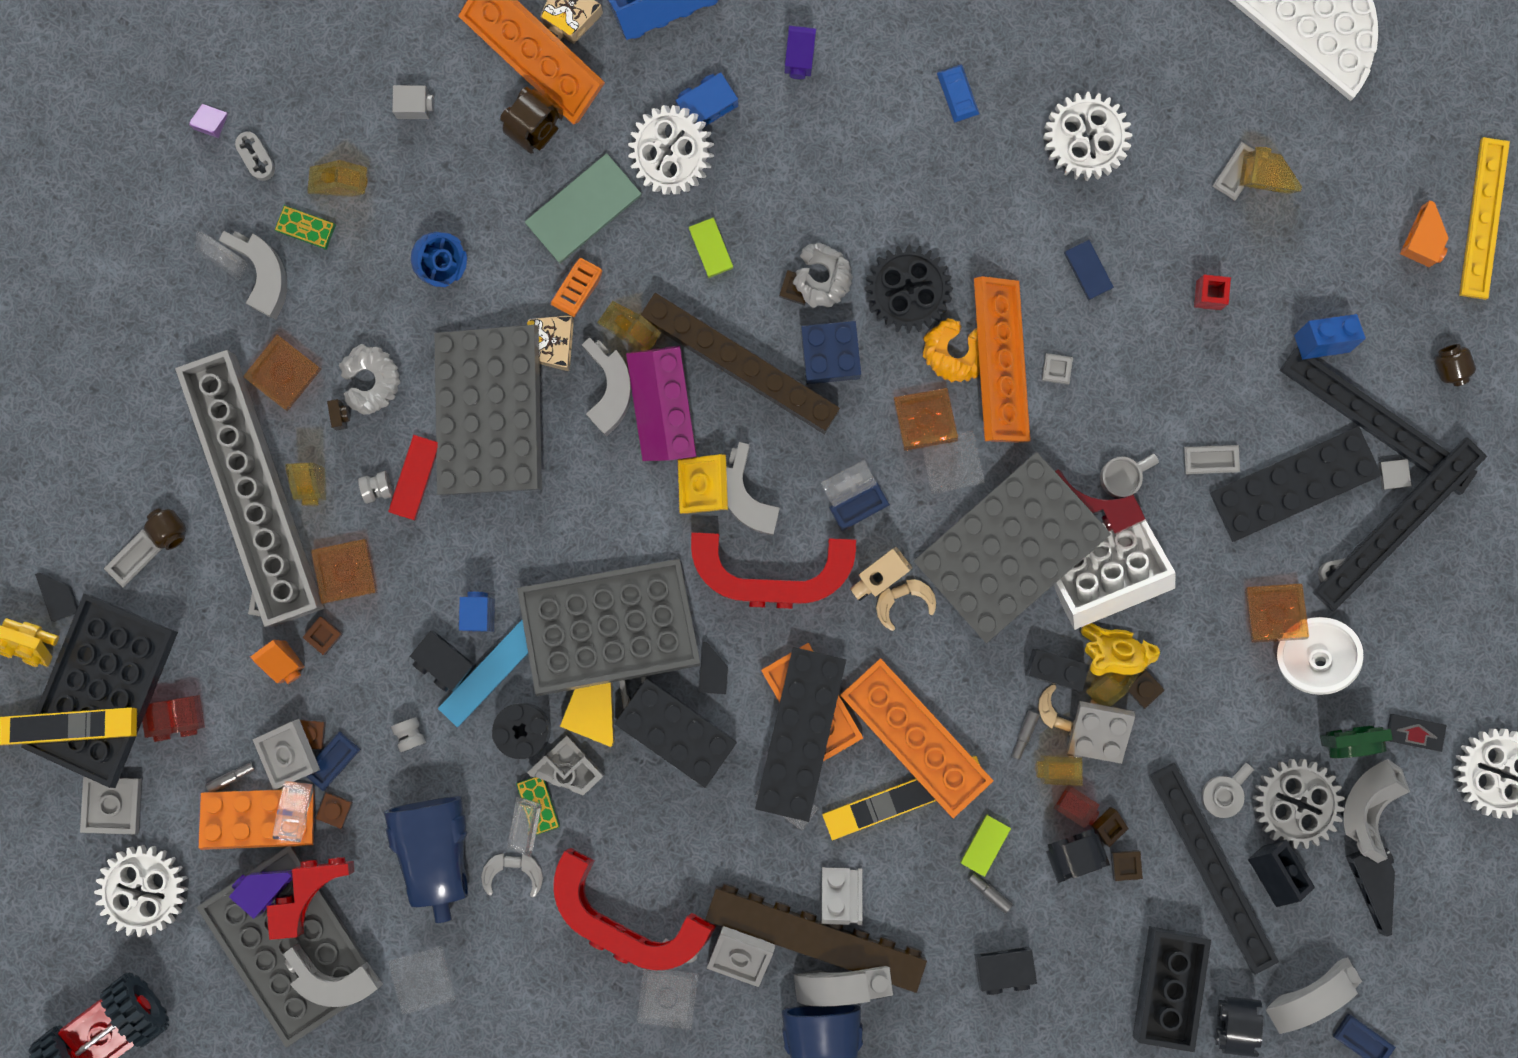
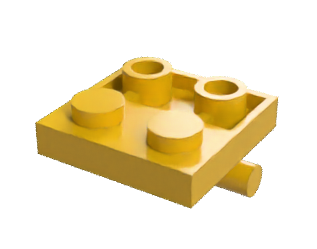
M6 618L2 626H0V655L7 658H12L13 655L20 657L24 663L34 667H38L39 664L49 667L52 655L43 642L55 646L59 636L43 631L40 626L28 622L20 623Z

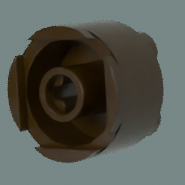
M525 87L520 91L512 107L506 108L500 116V121L503 122V133L532 154L535 148L539 151L543 149L559 128L555 124L557 119L562 121L563 111L537 90Z

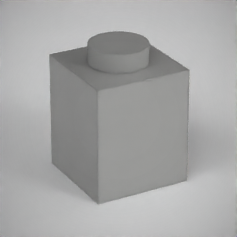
M393 85V114L397 119H429V111H434V96L430 95L426 86Z

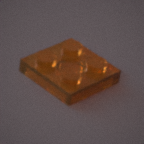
M276 335L243 377L284 410L288 411L321 371V368L282 337Z
M947 388L894 397L904 451L958 441Z
M367 539L311 550L321 604L377 593Z
M1302 584L1256 586L1245 589L1252 643L1305 640L1309 638Z

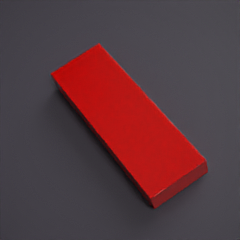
M413 435L388 511L389 513L416 521L436 460L438 442Z

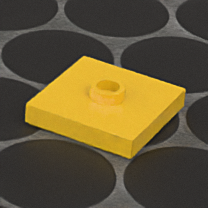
M718 454L678 459L680 514L728 510L726 455Z

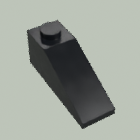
M1384 848L1388 859L1379 863L1367 856H1363L1359 850L1347 855L1346 859L1378 933L1388 937L1392 935L1395 871L1392 864L1394 859L1388 848Z

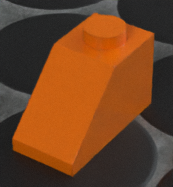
M1428 201L1421 206L1400 252L1401 255L1427 267L1440 263L1448 250L1445 245L1449 238L1435 202Z
M272 640L250 656L276 683H292L301 676L299 671L305 667L285 640Z

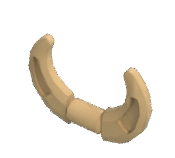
M913 579L906 580L905 584L891 590L889 587L880 594L876 605L877 616L881 623L889 630H895L889 618L890 608L895 602L894 599L907 595L910 592L911 595L924 599L928 605L929 614L933 615L936 609L935 594L928 585Z
M1051 685L1043 691L1039 698L1038 710L1044 724L1051 729L1054 725V727L1070 731L1069 735H1071L1074 721L1072 722L1057 716L1051 704V696L1056 689V685ZM1095 699L1091 700V703L1097 704Z

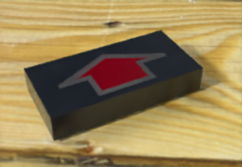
M1390 714L1387 729H1391L1393 740L1389 742L1442 752L1447 725Z

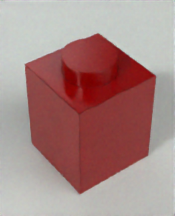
M1201 276L1196 281L1194 308L1222 310L1229 304L1231 277Z

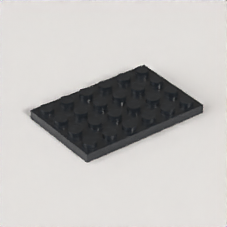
M83 593L34 715L137 708L138 733L178 632L92 595ZM136 736L22 744L21 748L108 788H116Z

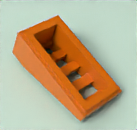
M579 258L551 301V305L575 317L598 285L602 269ZM563 296L575 301L576 303L573 304L563 298Z

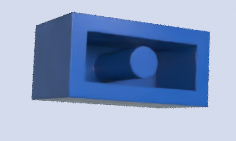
M722 73L716 76L711 74L705 77L700 82L701 85L693 90L691 88L685 89L677 96L678 99L675 100L676 106L680 107V111L683 108L690 109L689 116L692 113L698 114L697 122H705V126L738 107V98Z
M1357 314L1308 321L1294 335L1302 360L1350 353L1366 339Z
M467 592V597H460L459 631L494 632L495 599L489 598L488 593Z

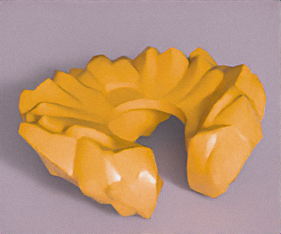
M947 318L944 321H940L938 326L930 329L924 336L923 358L926 359V364L931 366L936 375L941 376L944 380L962 382L963 380L970 381L971 378L975 379L980 374L977 328L968 335V353L962 358H954L948 353L947 345L951 339L959 334L962 326L960 321Z

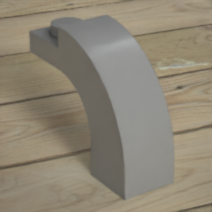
M223 231L219 241L250 258L256 268V284L246 304L276 320L284 305L287 294V276L281 259L267 243L252 234L249 240V238L234 231L233 235Z
M589 337L582 346L604 370L607 378V388L603 398L586 415L607 437L621 423L628 411L632 395L630 376L626 364L617 350L607 357L606 355L609 353V350L599 340L594 343Z
M739 442L738 448H732L729 464H733V468L726 467L728 508L734 517L749 529L773 536L780 508L759 503L747 493L743 484V474L750 444Z
M1389 759L1373 766L1358 779L1348 795L1344 811L1346 835L1357 841L1358 849L1363 856H1367L1377 863L1388 859L1378 830L1380 815L1390 802L1410 792L1402 768Z
M299 943L283 954L286 958L284 961L289 971L299 976L290 985L305 999L318 1005L328 1007L351 1005L363 1000L383 985L368 962L349 975L331 977L323 974L314 966Z
M1343 958L1337 961L1320 979L1298 991L1277 997L1265 1010L1279 1034L1294 1031L1313 1024L1344 1006L1358 994L1356 988L1362 980L1349 958Z
M888 966L841 973L816 970L794 974L797 1002L803 1005H850L870 1002V999L893 995L890 967Z

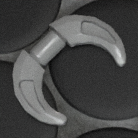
M504 853L492 857L484 866L481 879L483 888L488 895L493 894V877L503 870L504 867H522V871L532 881L531 897H535L541 889L543 882L542 869L531 856L522 854V858L504 857Z

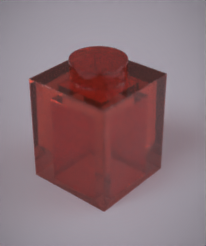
M1067 785L1053 809L1081 827L1086 828L1088 824L1091 826L1096 821L1099 815L1097 809L1100 805Z

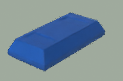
M962 65L937 73L954 123L980 114Z

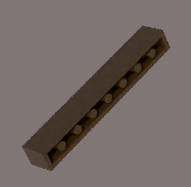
M657 293L653 294L640 315L642 321L824 435L839 413L840 408Z
M723 883L722 887L716 886L705 921L737 930L851 971L888 966L890 967L892 985L917 993L927 963L926 958L921 956V950L910 946L903 950L895 947L896 942L883 937H880L879 941L869 938L870 933L861 929L854 928L853 932L842 929L843 924H821V921L816 920V914L804 910L801 911V914L790 911L791 906L778 901L771 905L764 902L765 897L749 892L748 896L739 894V888Z

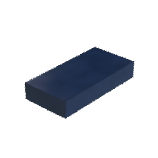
M1090 240L1064 252L1088 301L1114 288Z
M876 481L832 505L829 509L841 531H844L888 507L890 504Z
M339 732L316 757L320 770L306 777L322 791H325L361 749L342 732Z
M1350 1014L1346 1015L1333 1034L1334 1038L1362 1058H1389L1396 1048Z

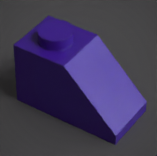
M789 25L785 74H790L789 76L793 79H805L806 76H811L816 37L815 28Z
M292 870L254 872L247 876L243 874L232 885L234 891L229 898L255 919L263 914L267 909V905L271 904L292 881Z

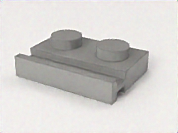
M822 867L821 924L849 925V923H858V925H862V869L850 870V868Z

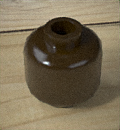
M1453 344L1439 350V355L1434 362L1441 381L1453 383L1454 386L1468 383L1470 381L1469 377L1476 371V365L1470 350L1466 347H1461L1460 344Z
M156 509L147 516L148 521L144 525V531L155 547L171 550L184 541L186 527L174 510Z

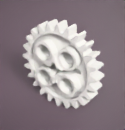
M1090 92L1086 93L1084 99H1081L1080 95L1076 93L1074 102L1066 97L1064 106L1057 104L1055 107L1057 113H1050L1048 118L1052 122H1047L1044 127L1050 132L1045 133L1043 136L1044 140L1050 142L1046 144L1044 149L1048 151L1053 150L1048 159H1058L1055 168L1058 169L1064 165L1066 167L1064 175L1069 174L1072 170L1074 171V179L1077 180L1082 173L1085 180L1088 181L1093 173L1098 180L1102 175V171L1107 176L1110 175L1112 172L1111 166L1117 169L1121 165L1119 160L1124 161L1127 157L1124 151L1129 150L1131 144L1125 141L1132 137V133L1125 132V130L1130 127L1131 123L1122 122L1127 114L1126 112L1117 113L1119 104L1113 107L1109 106L1110 97L1105 102H1102L1100 93L1097 94L1095 99H1091ZM1080 114H1083V115H1084V118H1085V122H1084V123H1083L1082 118L1080 117ZM1091 116H1099L1103 124H1094L1091 121ZM1065 123H1074L1077 127V131H1068L1065 127ZM1085 131L1088 135H1093L1090 142L1088 137H1083ZM1098 142H1107L1110 146V150H1101L1098 146ZM1072 149H1082L1084 157L1078 158L1074 156ZM1091 150H1092L1094 156L1096 157L1095 159H1092V158H1091V155H1090Z
M665 105L661 107V111L653 108L652 116L649 114L643 115L645 124L636 122V126L640 130L639 133L631 132V135L636 139V142L628 143V146L635 148V152L628 155L630 158H636V162L631 168L640 169L636 177H646L643 185L650 186L653 184L652 191L659 192L661 189L663 194H670L671 191L673 194H680L681 189L684 192H689V184L692 186L699 185L696 177L706 178L702 169L711 168V165L706 162L707 158L714 157V154L707 152V148L714 146V143L706 142V138L711 135V132L702 131L706 123L697 122L698 114L692 113L689 116L690 109L683 108L681 111L680 107L672 105L671 110L669 106ZM668 124L672 127V134L669 138L665 134V128ZM682 130L685 131V134L683 135V137H681V135H682ZM688 141L692 143V151L689 155L685 151V145ZM653 146L657 150L654 160L650 156V150ZM673 162L677 166V172L674 176L670 173V166Z
M1502 728L1499 733L1496 729H1489L1488 734L1486 732H1478L1479 740L1473 737L1469 738L1471 747L1461 746L1462 750L1466 753L1465 756L1456 755V758L1462 764L1453 768L1461 772V775L1455 777L1454 781L1463 783L1457 791L1467 792L1463 799L1464 802L1474 801L1471 808L1473 810L1482 808L1481 814L1489 816L1492 812L1494 818H1500L1502 814L1505 818H1512V811L1518 815V782L1509 778H1502L1497 773L1478 767V763L1491 768L1501 769L1503 773L1518 777V772L1514 769V763L1518 759V732L1511 731L1509 734L1508 729ZM1493 748L1496 751V758L1493 762H1490L1488 753ZM1482 774L1487 779V783L1483 788L1479 786L1478 782ZM1510 784L1513 791L1512 795L1507 798L1504 791L1506 786Z
M145 845L138 846L137 852L134 847H129L126 851L127 855L120 851L116 853L118 860L114 858L107 860L111 868L104 867L100 869L105 878L96 879V882L102 885V889L94 891V894L102 895V899L96 902V905H104L105 909L100 915L109 914L111 917L108 919L107 924L117 922V932L126 927L127 936L132 935L135 930L138 937L145 935L146 930L149 935H153L156 933V927L160 931L167 928L165 921L169 924L176 921L172 913H182V909L177 904L187 901V899L180 896V893L187 891L188 888L180 886V882L186 880L187 877H178L177 873L183 867L178 866L174 868L172 864L176 858L172 857L166 860V850L156 855V846H152L146 851ZM129 867L134 868L136 871L134 881L130 880L127 876ZM155 874H159L163 878L162 887L154 884ZM121 883L122 885L128 886L130 888L142 886L141 890L151 893H162L165 895V897L163 899L153 894H145L140 896V891L133 889H123L118 887V884ZM122 894L126 895L129 899L127 908L123 907L120 903V896ZM148 901L155 904V914H150L147 911L146 904Z

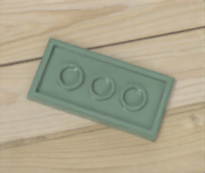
M606 153L528 218L525 224L558 263L561 264L640 198L642 194Z

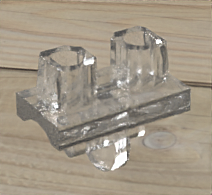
M865 460L821 482V485L832 506L835 507L877 485Z

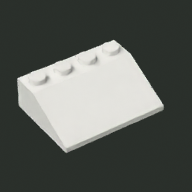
M1146 521L1117 535L1113 530L1109 531L1111 535L1054 584L1062 607L1074 630L1175 589V571Z

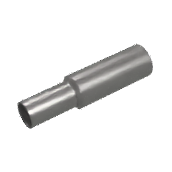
M1028 710L1011 757L1021 760L1040 716L1039 714Z
M252 762L207 783L206 788L208 792H218L255 771L251 765Z
M975 873L968 879L971 884L981 891L982 895L1002 912L1007 913L1013 904L990 884H986Z

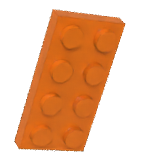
M809 643L800 647V649L813 651ZM791 653L761 670L779 703ZM839 695L823 761L863 739L862 734Z
M288 789L201 793L198 848L200 850L314 845L315 790Z

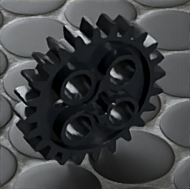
M908 244L906 252H902L901 248L897 246L895 255L887 250L885 253L886 260L881 257L877 258V263L880 267L874 265L870 267L871 272L875 276L867 275L866 281L872 284L865 287V292L872 293V295L866 298V302H874L870 312L879 311L880 314L877 321L886 318V328L890 327L892 323L896 324V332H899L901 326H905L907 334L910 333L912 326H915L916 330L921 332L923 323L928 328H931V318L939 322L941 317L938 311L946 313L948 309L942 303H950L952 300L950 296L945 295V293L952 292L953 290L952 286L946 285L952 277L949 275L943 276V273L948 268L947 265L938 266L940 257L934 260L930 259L931 250L925 255L921 254V246L917 248L916 252H912L910 244ZM912 268H922L925 272V277L915 278L911 273ZM895 274L899 278V283L897 285H889L885 281V276ZM929 281L932 283L931 286L915 288L910 295L908 291H902L890 297L885 295L887 292L903 290L906 283H909L910 287L919 286ZM928 293L932 297V303L922 304L918 299V295ZM902 300L906 304V309L904 311H896L892 306V302Z

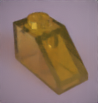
M1255 147V151L1244 153L1239 186L1286 194L1301 192L1302 185L1281 154L1271 153L1272 149L1267 147Z
M342 160L312 166L309 170L307 193L348 197L365 194L368 182L366 177L367 167Z
M614 301L611 302L597 322L638 351L650 350L662 333L642 315Z
M315 463L285 464L293 500L302 501V506H318V501L326 500L324 467Z
M1113 672L1097 676L1092 681L1086 693L1099 705L1111 707L1126 695L1140 673L1134 675H1123Z
M1040 755L1041 761H1036V777L1041 778V783L1083 786L1082 757L1076 755Z

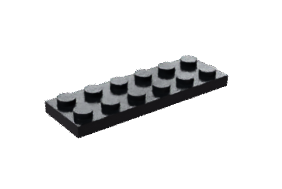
M1358 426L1212 491L1210 495L1231 541L1235 542L1378 478L1382 474Z
M792 647L755 806L756 810L809 822L847 659Z

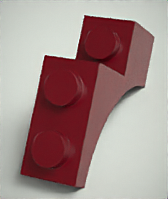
M1061 470L1055 471L1094 515L1102 511L1105 512L1106 515L1101 518L1108 531L1113 530L1117 535L1147 521L1134 495L1115 500L1092 498L1076 490L1067 481Z

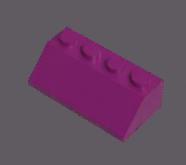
M680 345L626 353L642 461H666L696 457Z

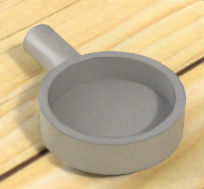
M1155 454L1137 463L1128 457H1116L1107 462L1100 473L1101 486L1108 495L1114 498L1121 499L1133 495L1142 485V472L1158 464L1159 460Z
M1245 763L1232 778L1217 776L1210 779L1202 789L1201 799L1204 808L1210 814L1219 818H1229L1236 815L1244 804V791L1241 784L1254 769Z

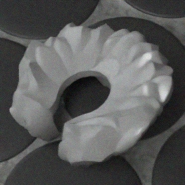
M822 243L807 245L802 249L801 259L807 265H824L829 271V279L823 283L817 282L808 274L810 268H802L796 271L793 284L802 293L805 302L812 308L818 305L832 307L833 304L841 302L840 298L850 291L849 287L852 285L851 281L853 279L850 263L844 259L842 253L832 249L830 246Z
M360 344L353 348L349 356L344 357L343 361L339 363L342 371L341 377L346 380L354 379V376L362 370H369L375 376V385L372 389L361 391L357 388H350L344 392L346 404L352 410H356L363 415L375 413V411L387 407L390 404V400H393L398 392L397 386L400 384L398 367L389 358L390 354L383 352L381 348L366 347L364 344Z

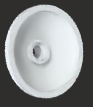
M1315 617L1300 621L1285 632L1278 645L1277 660L1282 675L1292 686L1306 693L1324 695L1346 688L1357 678L1363 665V648L1356 633L1346 624L1331 618ZM1323 661L1326 664L1324 666H1317L1316 662Z

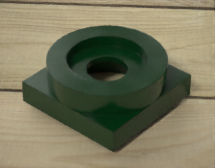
M1370 725L1355 727L1352 731L1342 732L1341 729L1328 731L1325 735H1320L1321 745L1328 747L1330 758H1350L1383 753L1387 751L1385 741L1393 740L1391 729Z

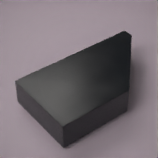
M43 573L35 574L51 621L55 622L74 615L78 605L72 587Z
M703 642L699 692L726 694L728 666L707 642Z

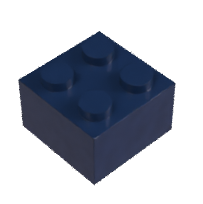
M856 321L801 326L806 385L860 379L861 366Z

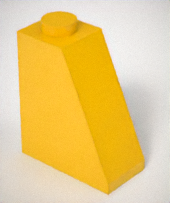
M613 682L575 689L560 727L612 747L615 742Z

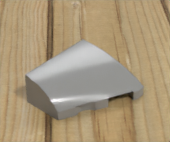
M568 735L527 772L531 777H537L558 787L570 789L572 792L580 795L586 794L605 776Z

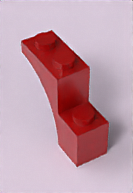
M345 857L330 858L327 864H318L317 860L301 861L300 866L292 869L294 901L292 896L275 898L274 903L267 905L269 940L294 938L304 933L306 911L312 898L330 880L354 873V861L345 862Z

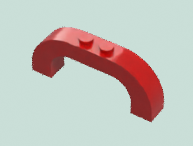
M691 534L692 558L702 580L719 595L735 601L749 602V607L765 608L766 603H776V608L793 609V604L813 603L828 597L848 578L856 555V540L829 538L826 565L822 572L813 579L807 581L742 579L731 575L722 566L719 559V534Z
M572 848L564 851L554 876L556 905L565 922L576 933L590 940L589 944L592 947L612 952L616 960L625 964L630 962L644 969L668 970L688 962L710 939L716 925L705 921L693 913L686 917L677 936L667 942L651 941L599 913L590 905L585 894L586 878L595 860Z

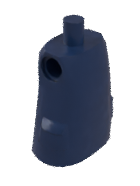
M452 796L415 802L384 811L387 825L385 830L389 842L388 847L397 855L411 907L432 906L435 923L452 920L449 902L458 901L468 896V882L464 864V840L467 836L466 816L463 815L462 797Z
M855 1004L799 1006L782 1011L784 1048L791 1058L858 1057V1051L863 1044V1024L861 1023L860 1006Z

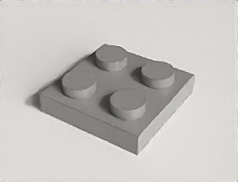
M1080 701L1067 747L1068 754L1122 764L1135 719L1134 711Z
M299 719L253 739L273 790L320 770Z
M83 777L80 833L139 834L142 778H119L116 788H108L87 777Z
M723 926L707 969L759 987L776 945Z

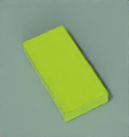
M714 217L688 227L708 278L733 269Z
M986 814L960 863L985 877L1011 828Z

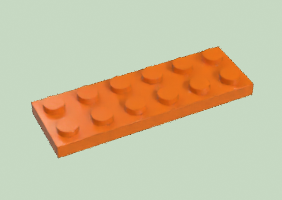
M467 0L458 15L539 93L561 108L563 115L573 125L581 120L605 84L595 72L518 0Z
M984 276L974 278L985 441L1030 442L1020 284L1017 280Z
M881 658L840 695L952 819L994 781Z

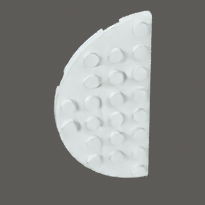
M1229 0L1348 100L1351 101L1362 88L1370 73L1374 53L1377 50L1378 20L1373 0Z

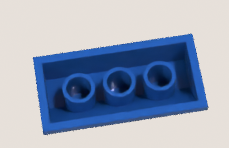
M607 0L626 40L639 38L651 29L662 28L674 19L690 16L695 10L704 6H713L718 2V0Z

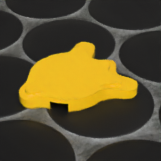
M1093 623L1081 628V634L1092 641L1086 644L1085 652L1093 659L1090 671L1094 675L1100 676L1109 672L1123 675L1138 674L1159 658L1160 650L1157 646L1145 640L1141 644L1132 638L1134 633L1127 630L1103 629Z

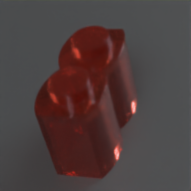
M200 695L150 703L142 721L145 738L153 737L154 742L171 739V733L180 732L181 737L197 735V729L205 728Z

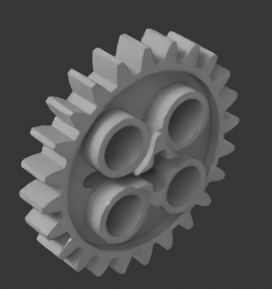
M1289 759L1288 767L1284 762L1279 761L1278 771L1269 767L1268 770L1271 776H1260L1265 782L1264 786L1255 785V788L1261 791V794L1252 797V799L1260 801V805L1255 806L1253 810L1262 814L1256 821L1266 823L1261 830L1263 832H1270L1272 830L1271 840L1275 841L1279 837L1280 841L1287 839L1288 842L1290 841L1291 848L1297 849L1299 842L1302 848L1305 849L1309 848V841L1313 845L1319 846L1318 837L1329 840L1326 831H1337L1333 826V822H1342V819L1336 814L1337 812L1345 811V808L1338 806V802L1344 800L1345 797L1336 795V792L1342 788L1341 785L1331 784L1336 777L1334 775L1325 777L1327 768L1321 767L1317 770V762L1311 761L1307 767L1306 759H1300L1298 766L1295 759ZM1293 778L1296 787L1294 791L1289 793L1285 785L1287 780ZM1315 789H1319L1321 792V799L1317 803H1314L1311 798L1312 792ZM1281 793L1287 797L1300 800L1302 803L1320 809L1321 814L1318 815L1310 810L1276 797V794ZM1280 804H1284L1286 808V814L1282 818H1278L1275 813L1277 806ZM1305 815H1310L1311 825L1304 829L1301 824L1302 818Z

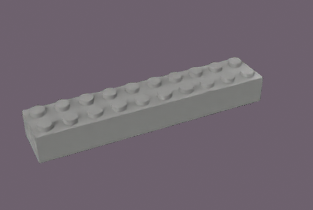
M225 350L175 368L264 627H275L324 609L237 356L229 350Z

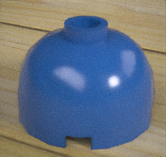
M431 232L423 235L416 241L411 251L410 261L414 273L422 281L436 287L450 286L448 284L458 281L462 277L467 265L466 251H463V247L460 244L461 241L457 237L443 232Z

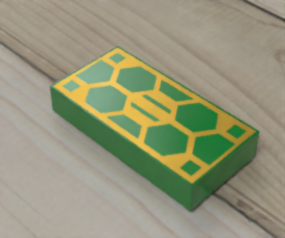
M284 205L275 231L327 250L336 224Z
M533 777L516 783L533 836L559 828L560 824L546 781Z

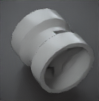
M387 471L378 472L374 477L364 476L358 479L360 492L366 504L375 502L376 498L382 497L387 499L393 497V490Z
M417 717L391 726L393 735L398 737L400 753L426 743L424 735L419 732L418 727L420 724Z

